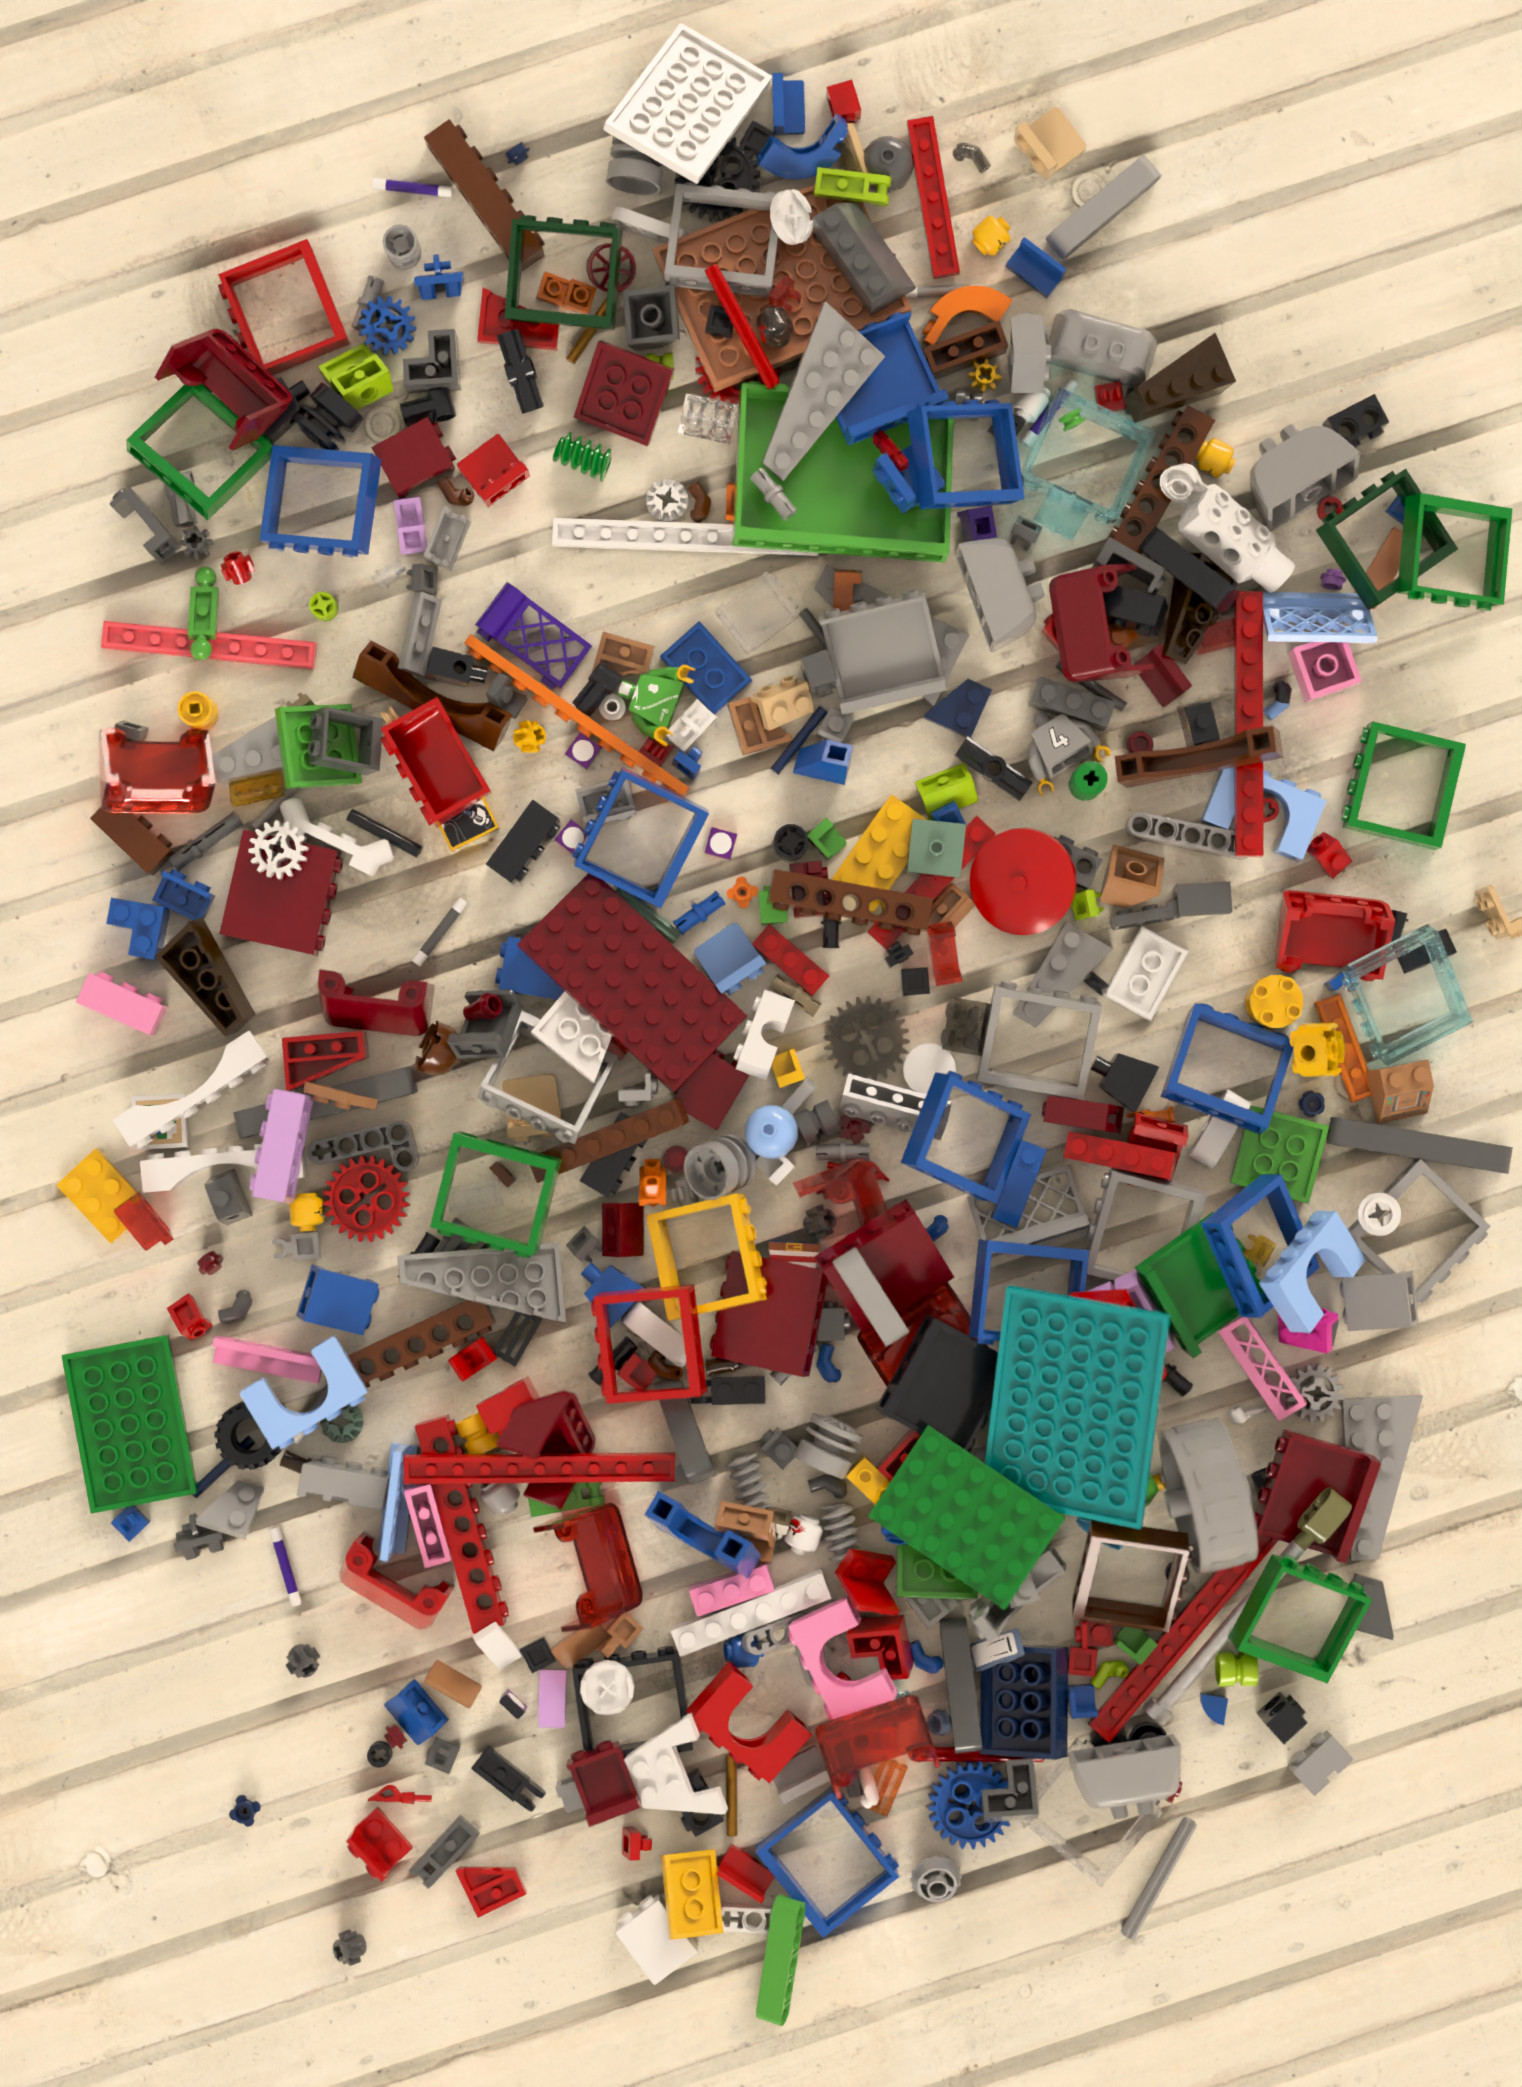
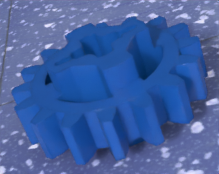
M379 296L376 298V305L371 301L366 304L369 311L366 309L361 310L360 314L364 319H360L357 325L362 326L364 329L358 334L359 336L367 337L364 342L365 346L370 343L374 345L372 348L373 353L378 349H382V356H386L389 350H391L393 355H397L398 347L404 351L408 348L405 341L411 343L414 340L413 336L409 333L417 330V327L410 325L416 318L415 316L407 315L410 307L407 306L403 309L401 307V299L396 303H392V296H388L386 301L383 302V299ZM390 310L395 311L399 316L394 315ZM376 311L377 320L370 325L371 316ZM384 322L391 325L395 324L390 330L383 327L378 328ZM404 327L403 335L398 341L397 332ZM375 336L382 338L384 342L379 341Z

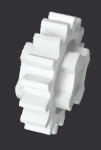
M275 820L274 827H271L267 822L264 823L265 831L256 829L255 831L259 837L257 839L250 838V841L255 844V848L248 849V852L256 856L251 860V863L260 864L257 869L260 873L267 869L266 876L272 878L274 873H276L277 878L280 880L283 879V873L293 877L292 869L295 868L301 871L302 868L299 862H307V858L302 856L303 852L309 851L307 846H302L306 837H298L300 829L295 827L290 830L291 823L287 821L283 827H281V823L278 820ZM279 832L275 838L265 840L269 835ZM290 836L295 842L296 851L289 844ZM281 844L284 852L283 854H277L273 851V848L275 846L279 847ZM261 849L266 851L268 855V863L264 861ZM288 859L292 860L288 865L280 867L282 862Z

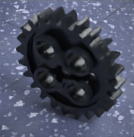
M734 137L731 142L726 143L713 161V165L708 168L697 185L704 184L708 187L714 185L718 158L723 156L721 178L719 179L718 186L731 190L744 188L755 192L753 189H760V182L755 180L760 178V171L754 170L758 167V161H750L753 158V151L744 153L746 144L743 143L739 147L736 146L737 138ZM730 163H736L740 168L735 172H731L726 169V166ZM675 172L676 175L680 176L674 179L675 185L676 183H694L691 180ZM683 201V206L691 203L689 207L690 213L699 210V219L708 214L709 222H712L714 216H718L719 221H723L724 215H728L730 218L733 217V212L735 211L738 214L743 213V208Z

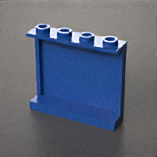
M901 312L894 313L886 321L879 324L871 322L865 325L861 331H858L885 357L835 417L848 446L872 437L874 433H878L880 430L887 431L907 423V412L916 409L917 404L931 401L933 406L949 400L946 390L940 391L909 323L910 312L901 314Z

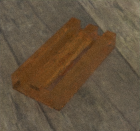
M882 1755L874 1775L876 1787L885 1765H889V1769L878 1793L879 1801L877 1805L866 1809L888 1817L908 1766ZM896 1768L899 1770V1773L885 1807L882 1809L880 1804Z

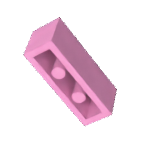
M99 971L97 975L93 973L88 974L76 1003L146 1034H156L168 1006L161 1003V997L149 992L146 996L137 993L138 987L124 981L122 986L112 982L114 977L102 971Z
M403 1484L405 1498L425 1569L451 1561L450 1551L431 1484Z
M757 1563L748 1579L732 1571L690 1585L689 1593L697 1617L774 1591V1583L768 1565L765 1563Z

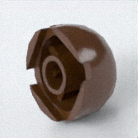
M436 1021V1024L432 1023L419 1046L422 1049V1057L416 1056L415 1069L417 1071L438 1076L450 1072L454 1066L458 1067L462 1059L456 1057L447 1043L450 1034H457L452 1027Z

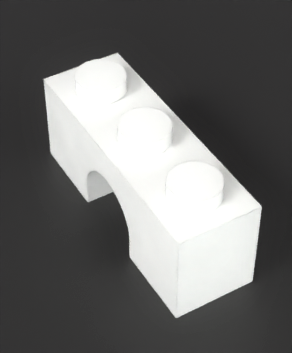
M764 990L762 998L756 997L751 1012L756 1013L753 1022L747 1021L742 1034L747 1039L744 1045H738L734 1059L738 1060L736 1070L766 1080L778 1047L766 1043L761 1033L766 1030H775L783 1033L795 1000Z

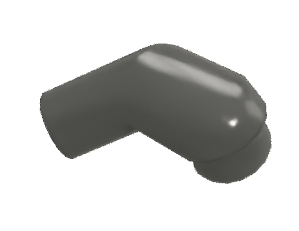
M824 1474L807 1480L811 1493L826 1489L833 1493L837 1499L844 1498L847 1495V1485L844 1480L838 1477Z

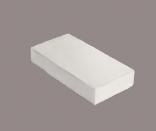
M496 1621L473 1635L475 1643L499 1670L522 1657L520 1649Z

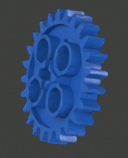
M968 1760L966 1767L963 1768L959 1762H956V1770L954 1771L947 1766L948 1775L945 1777L942 1774H938L941 1781L940 1784H931L936 1793H928L929 1799L934 1801L928 1803L927 1808L929 1811H934L928 1816L930 1821H936L933 1825L935 1831L941 1830L940 1836L942 1839L949 1836V1842L952 1846L959 1840L961 1849H964L967 1842L970 1843L972 1850L975 1849L976 1842L979 1841L983 1848L986 1847L985 1839L987 1838L993 1843L996 1842L993 1834L998 1833L1003 1836L1004 1833L1001 1826H1010L1009 1821L988 1822L977 1825L975 1820L977 1817L983 1816L981 1791L1005 1789L1007 1787V1779H1000L1002 1774L999 1770L992 1773L993 1767L991 1764H988L983 1769L981 1761H978L975 1767H973L970 1760ZM958 1785H967L963 1793L954 1792ZM952 1798L956 1801L948 1802V1799ZM952 1811H961V1815L957 1819L948 1818Z

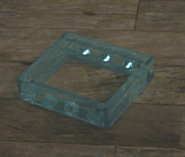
M1059 387L1053 394L1021 469L1023 487L1035 492L1038 489L1046 493V497L1052 501L1060 503L1062 500L1071 504L1070 508L1076 512L1084 514L1086 511L1095 515L1094 519L1100 523L1109 524L1110 522L1113 524L1121 515L1156 431L1137 422L1134 423L1133 420ZM1058 406L1070 412L1080 408L1081 417H1085L1096 424L1139 443L1111 509L1105 508L1030 473Z
M1428 924L1341 968L1344 974V978H1342L1343 985L1348 993L1352 994L1354 999L1351 1001V1005L1363 1021L1360 1023V1027L1365 1036L1371 1040L1370 1051L1375 1059L1379 1058L1387 1066L1473 1022L1438 931ZM1424 945L1450 1012L1385 1045L1358 978Z

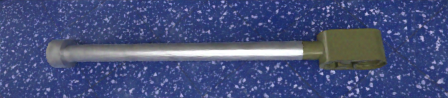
M1332 1488L1324 1489L1299 1518L1297 1527L1301 1531L1279 1557L1287 1555L1297 1561L1314 1540L1318 1544L1324 1543L1349 1515L1352 1508L1351 1503ZM1255 1585L1158 1699L1151 1697L1145 1704L1143 1709L1157 1723L1162 1726L1167 1723L1173 1716L1170 1709L1229 1641L1228 1637Z

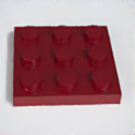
M599 340L573 418L649 446L675 369Z

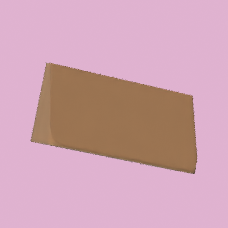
M951 883L932 903L929 926L926 932L938 943H941L975 906L974 902L968 895Z
M594 1617L552 1646L550 1651L567 1670L576 1664L578 1660L583 1659L596 1650L600 1643L608 1638L609 1635L597 1618Z
M439 1660L434 1662L424 1680L425 1684L468 1709L471 1708L482 1688L479 1683Z

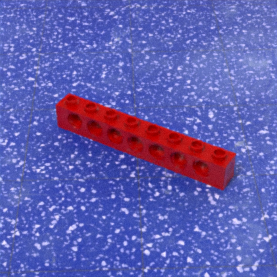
M449 1414L419 1422L415 1425L423 1455L464 1454L462 1445L457 1446L455 1436L458 1435L455 1426L456 1422L454 1419L450 1420ZM442 1438L446 1440L448 1450L445 1452L438 1451L435 1447L436 1439ZM473 1483L431 1484L473 1634L478 1633L495 1621L499 1626H504L507 1621L506 1617L509 1616L506 1601H501L498 1592L502 1590L500 1578L498 1575L493 1574L491 1565L495 1564L491 1549H486L484 1539H487L484 1523L479 1524L477 1513H480L479 1503L476 1497L472 1498L470 1487H473ZM453 1490L459 1491L463 1496V1501L458 1504L453 1503L449 1498V1493ZM461 1516L468 1518L470 1528H459L456 1522L457 1518ZM468 1542L474 1543L478 1549L477 1554H467L464 1551V1544ZM475 1568L481 1569L485 1574V1579L482 1581L474 1580L471 1576V1570ZM483 1594L490 1596L492 1605L488 1607L482 1606L478 1601V1597Z

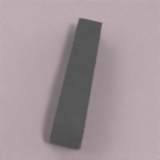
M412 1066L332 1086L335 1089L378 1099L377 1103L418 1092ZM305 1093V1094H304V1095H308V1096H312V1097H313L312 1094H308V1093ZM329 1099L328 1104L313 1100L309 1121L349 1110L334 1106V1100ZM266 1104L233 1112L239 1139L260 1134L263 1121L268 1119L269 1110H266ZM354 1105L350 1106V1110L361 1108Z
M1330 1117L1326 1142L1332 1145L1509 1174L1513 1147L1336 1117Z

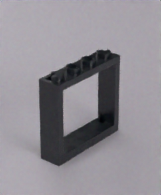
M673 1646L660 1647L654 1653L638 1650L631 1652V1656L620 1658V1654H612L609 1658L604 1657V1660L616 1661L625 1667L672 1661L681 1720L687 1715L688 1703L681 1657L677 1649L673 1650ZM593 1658L580 1659L577 1661L578 1664H574L572 1668L583 1749L586 1752L596 1748H594L588 1707L583 1702L580 1688L581 1679L586 1670L594 1663L600 1662L593 1661ZM647 1741L620 1744L624 1757ZM692 1741L676 1745L678 1753L692 1751L694 1744Z

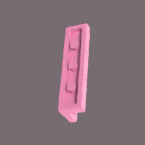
M1240 1317L1219 1329V1334L1278 1421L1306 1406V1401L1248 1317ZM1245 1323L1250 1331L1249 1341L1242 1340L1235 1328ZM1252 1337L1255 1338L1257 1343L1252 1342ZM1250 1347L1263 1350L1266 1354L1264 1363L1256 1361L1250 1352ZM1268 1359L1270 1360L1272 1365L1267 1364ZM1266 1369L1278 1372L1281 1377L1279 1386L1271 1383L1265 1374ZM1283 1381L1285 1382L1288 1388L1282 1387ZM1281 1391L1293 1394L1297 1403L1288 1408L1280 1396Z
M217 1336L213 1340L212 1346H216L213 1363L313 1383H319L322 1369L311 1353L225 1336Z

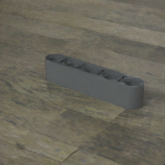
M966 1617L939 1620L955 1754L982 1751Z

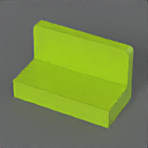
M965 763L915 781L916 789L924 803L929 820L933 819L931 812L952 801H955L958 809L978 801L972 776Z

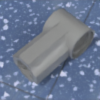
M191 471L181 472L183 476L195 485ZM164 484L167 497L170 499L174 526L188 527L198 524L196 510Z

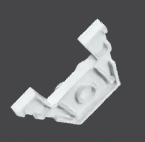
M691 1713L684 1716L676 1724L666 1728L664 1732L655 1738H651L627 1754L624 1761L643 1808L725 1814L728 1807L720 1786L693 1792L677 1751L676 1745L696 1741L700 1736Z

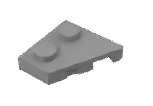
M238 1480L197 1517L196 1525L246 1540L263 1496L264 1488Z

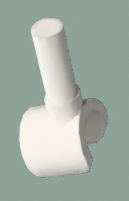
M1239 1405L1229 1410L1227 1414L1232 1422L1243 1423L1251 1416L1266 1412L1267 1407L1263 1405L1244 1412Z

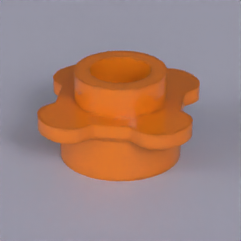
M742 876L738 877L736 884L727 890V897L738 902L740 908H747L752 897L758 895V888L751 886L746 878ZM741 890L745 891L744 895L740 894Z

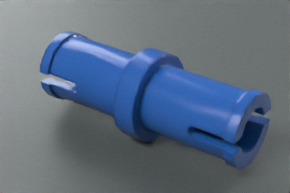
M714 891L713 894L699 904L694 903L691 905L692 909L673 921L682 935L702 921L704 923L707 921L709 915L726 905L717 891Z

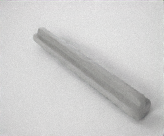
M1188 1817L1182 1819L1121 1929L1122 1934L1128 1939L1134 1940L1194 1833L1197 1824Z

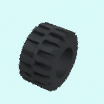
M242 1401L225 1411L222 1418L218 1421L216 1425L218 1429L214 1435V1438H217L215 1445L217 1449L220 1448L222 1459L226 1458L229 1460V1465H236L241 1470L246 1468L255 1470L275 1459L282 1449L279 1446L272 1449L266 1438L262 1447L257 1450H246L240 1446L236 1436L238 1424L246 1419L255 1420L245 1402Z

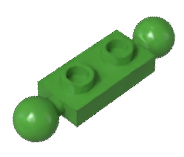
M201 567L197 570L195 580L200 587H191L188 637L189 640H195L191 644L190 651L192 656L198 660L209 658L212 653V646L207 640H216L219 590L218 587H212L217 577L215 571L210 567Z

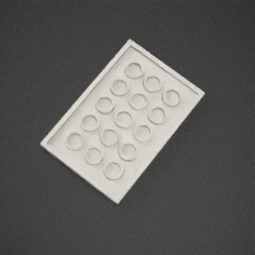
M680 23L605 122L603 130L698 184L766 90L772 76Z

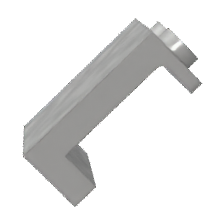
M1413 1271L1354 1275L1353 1278L1342 1277L1340 1294L1345 1301L1343 1320L1347 1324L1348 1331L1411 1328L1419 1324Z

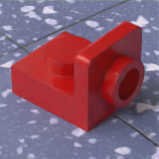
M189 1293L167 1308L179 1333L190 1340L203 1336L206 1330L213 1326L211 1321L204 1317L194 1297Z
M1079 1620V1626H1074L1075 1642H1079L1082 1649H1088V1646H1113L1111 1624Z

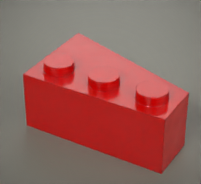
M353 1031L282 1038L286 1091L292 1092L305 1086V1082L313 1083L368 1059L367 1032Z

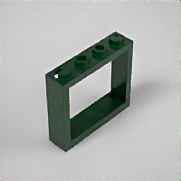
M520 215V219H512L504 318L511 321L614 330L623 231L616 228L615 223L600 222V226H590L587 220L573 219V224L563 223L562 218L547 217L545 222L536 221V216ZM524 231L612 238L605 316L518 308Z
M1407 469L1402 470L1396 475L1391 471L1380 479L1383 484L1378 487L1372 484L1361 492L1363 496L1357 501L1353 497L1341 506L1343 509L1341 513L1337 514L1336 511H1333L1321 519L1324 524L1316 529L1319 537L1367 610L1378 606L1400 591L1401 577L1398 576L1380 590H1377L1341 536L1336 525L1390 488L1394 489L1404 506L1407 496L1422 493ZM1424 511L1422 534L1434 552L1419 561L1418 577L1458 550V547L1434 512Z

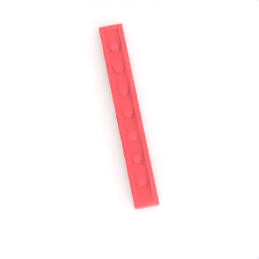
M104 621L101 648L194 658L190 647L195 640H189L188 629ZM217 632L216 640H207L212 646V653L207 658L210 660L314 670L316 642Z

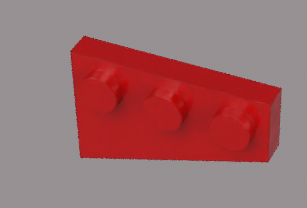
M482 289L478 343L499 345L497 335L519 329L526 348L557 351L560 325L507 320L504 318L506 298L500 297L488 289ZM520 305L518 307L519 309H527Z

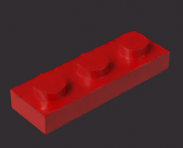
M770 924L752 943L758 951L793 981L803 987L811 996L829 978L825 971Z

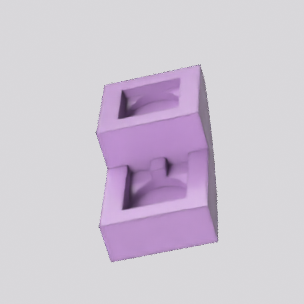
M421 496L394 499L401 555L425 552L427 538Z
M540 1670L538 1728H565L567 1670Z

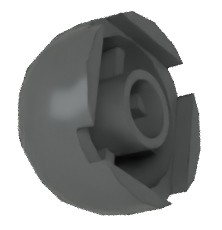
M883 136L871 141L865 148L864 159L868 172L892 178L891 187L888 188L887 193L896 189L899 190L907 184L913 171V156L908 146L902 140L892 136ZM869 185L873 190L877 191V186Z

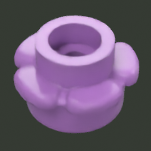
M1327 569L1320 576L1322 580L1321 586L1328 590H1341L1343 583L1347 580L1346 577H1343L1342 571L1338 569Z

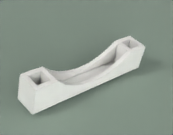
M247 1031L226 1045L216 1070L196 1091L180 1100L164 1105H134L112 1121L130 1147L138 1146L141 1149L153 1141L151 1136L161 1131L164 1134L175 1127V1120L182 1116L186 1119L198 1111L197 1106L204 1101L207 1104L215 1101L221 1096L220 1091L227 1086L232 1089L244 1081L242 1077L250 1071L252 1074H255L267 1066L265 1061L269 1058L252 1032Z
M254 1144L255 1150L244 1151V1145L227 1147L228 1152L217 1153V1148L201 1149V1155L191 1156L190 1151L174 1152L173 1158H164V1153L147 1155L148 1160L140 1161L143 1193L175 1190L184 1180L196 1172L214 1165L240 1164L258 1169V1164L255 1163V1156L258 1147L262 1148V1144ZM305 1146L298 1178L308 1177Z
M820 1568L775 1588L773 1592L672 1625L670 1632L681 1657L832 1599L831 1592Z

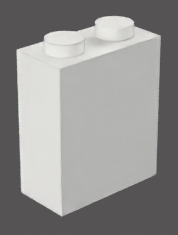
M660 1893L654 1898L652 1895L646 1897L639 1904L640 1908L632 1914L629 1911L620 1917L617 1921L618 1925L615 1932L654 1985L698 1953V1944L693 1937L669 1940L666 1902Z

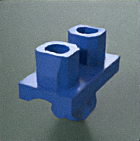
M439 254L433 255L434 263H424L425 272L435 271V274L416 276L414 278L415 286L419 287L422 300L436 299L435 284L445 283L447 297L461 296V281L464 280L463 271L442 273V270L451 269V262H441Z

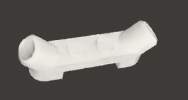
M298 797L285 800L280 805L284 818L281 827L287 821L291 823L290 830L295 827L300 829L298 837L305 836L307 840L308 836L311 835L353 855L349 865L372 877H375L380 865L392 862L395 857L392 846L386 839L360 847L355 844L357 839L345 833H342L341 837L331 833L332 827L318 821L317 825L310 823L303 800Z

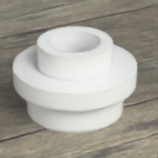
M616 694L607 695L599 705L600 714L609 721L619 720L626 710L624 700ZM609 703L617 704V709L614 712L608 711L607 706Z

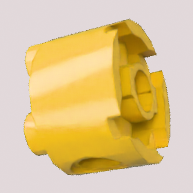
M1283 975L1263 977L1251 985L1245 996V1009L1249 1018L1266 1029L1283 1028L1290 1025L1302 1013L1303 994L1299 986L1290 977Z
M1337 1023L1301 1024L1297 1031L1291 1032L1290 1044L1294 1047L1292 1070L1295 1074H1301L1303 1077L1337 1076L1341 1073L1342 1068L1337 1067L1339 1063H1344L1345 1045L1342 1032L1336 1031V1028L1339 1027Z

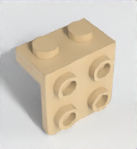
M1057 107L1049 110L1029 126L1026 122H1023L1016 128L1014 141L1018 149L1027 155L1033 169L1038 174H1041L1045 180L1081 155L1086 149L1085 142Z
M1492 885L1475 891L1476 897H1474L1476 906L1481 912L1484 911L1488 920L1486 921V927L1492 936L1495 935L1496 939L1507 936L1514 939L1522 936V917L1511 922L1509 921Z
M549 1073L507 1079L503 1082L502 1088L504 1093L562 1120L555 1075ZM507 1115L508 1125L506 1129L508 1139L515 1138V1141H526L531 1139L533 1135L541 1134L543 1138L555 1136L545 1130L535 1129L530 1123L522 1119H514Z

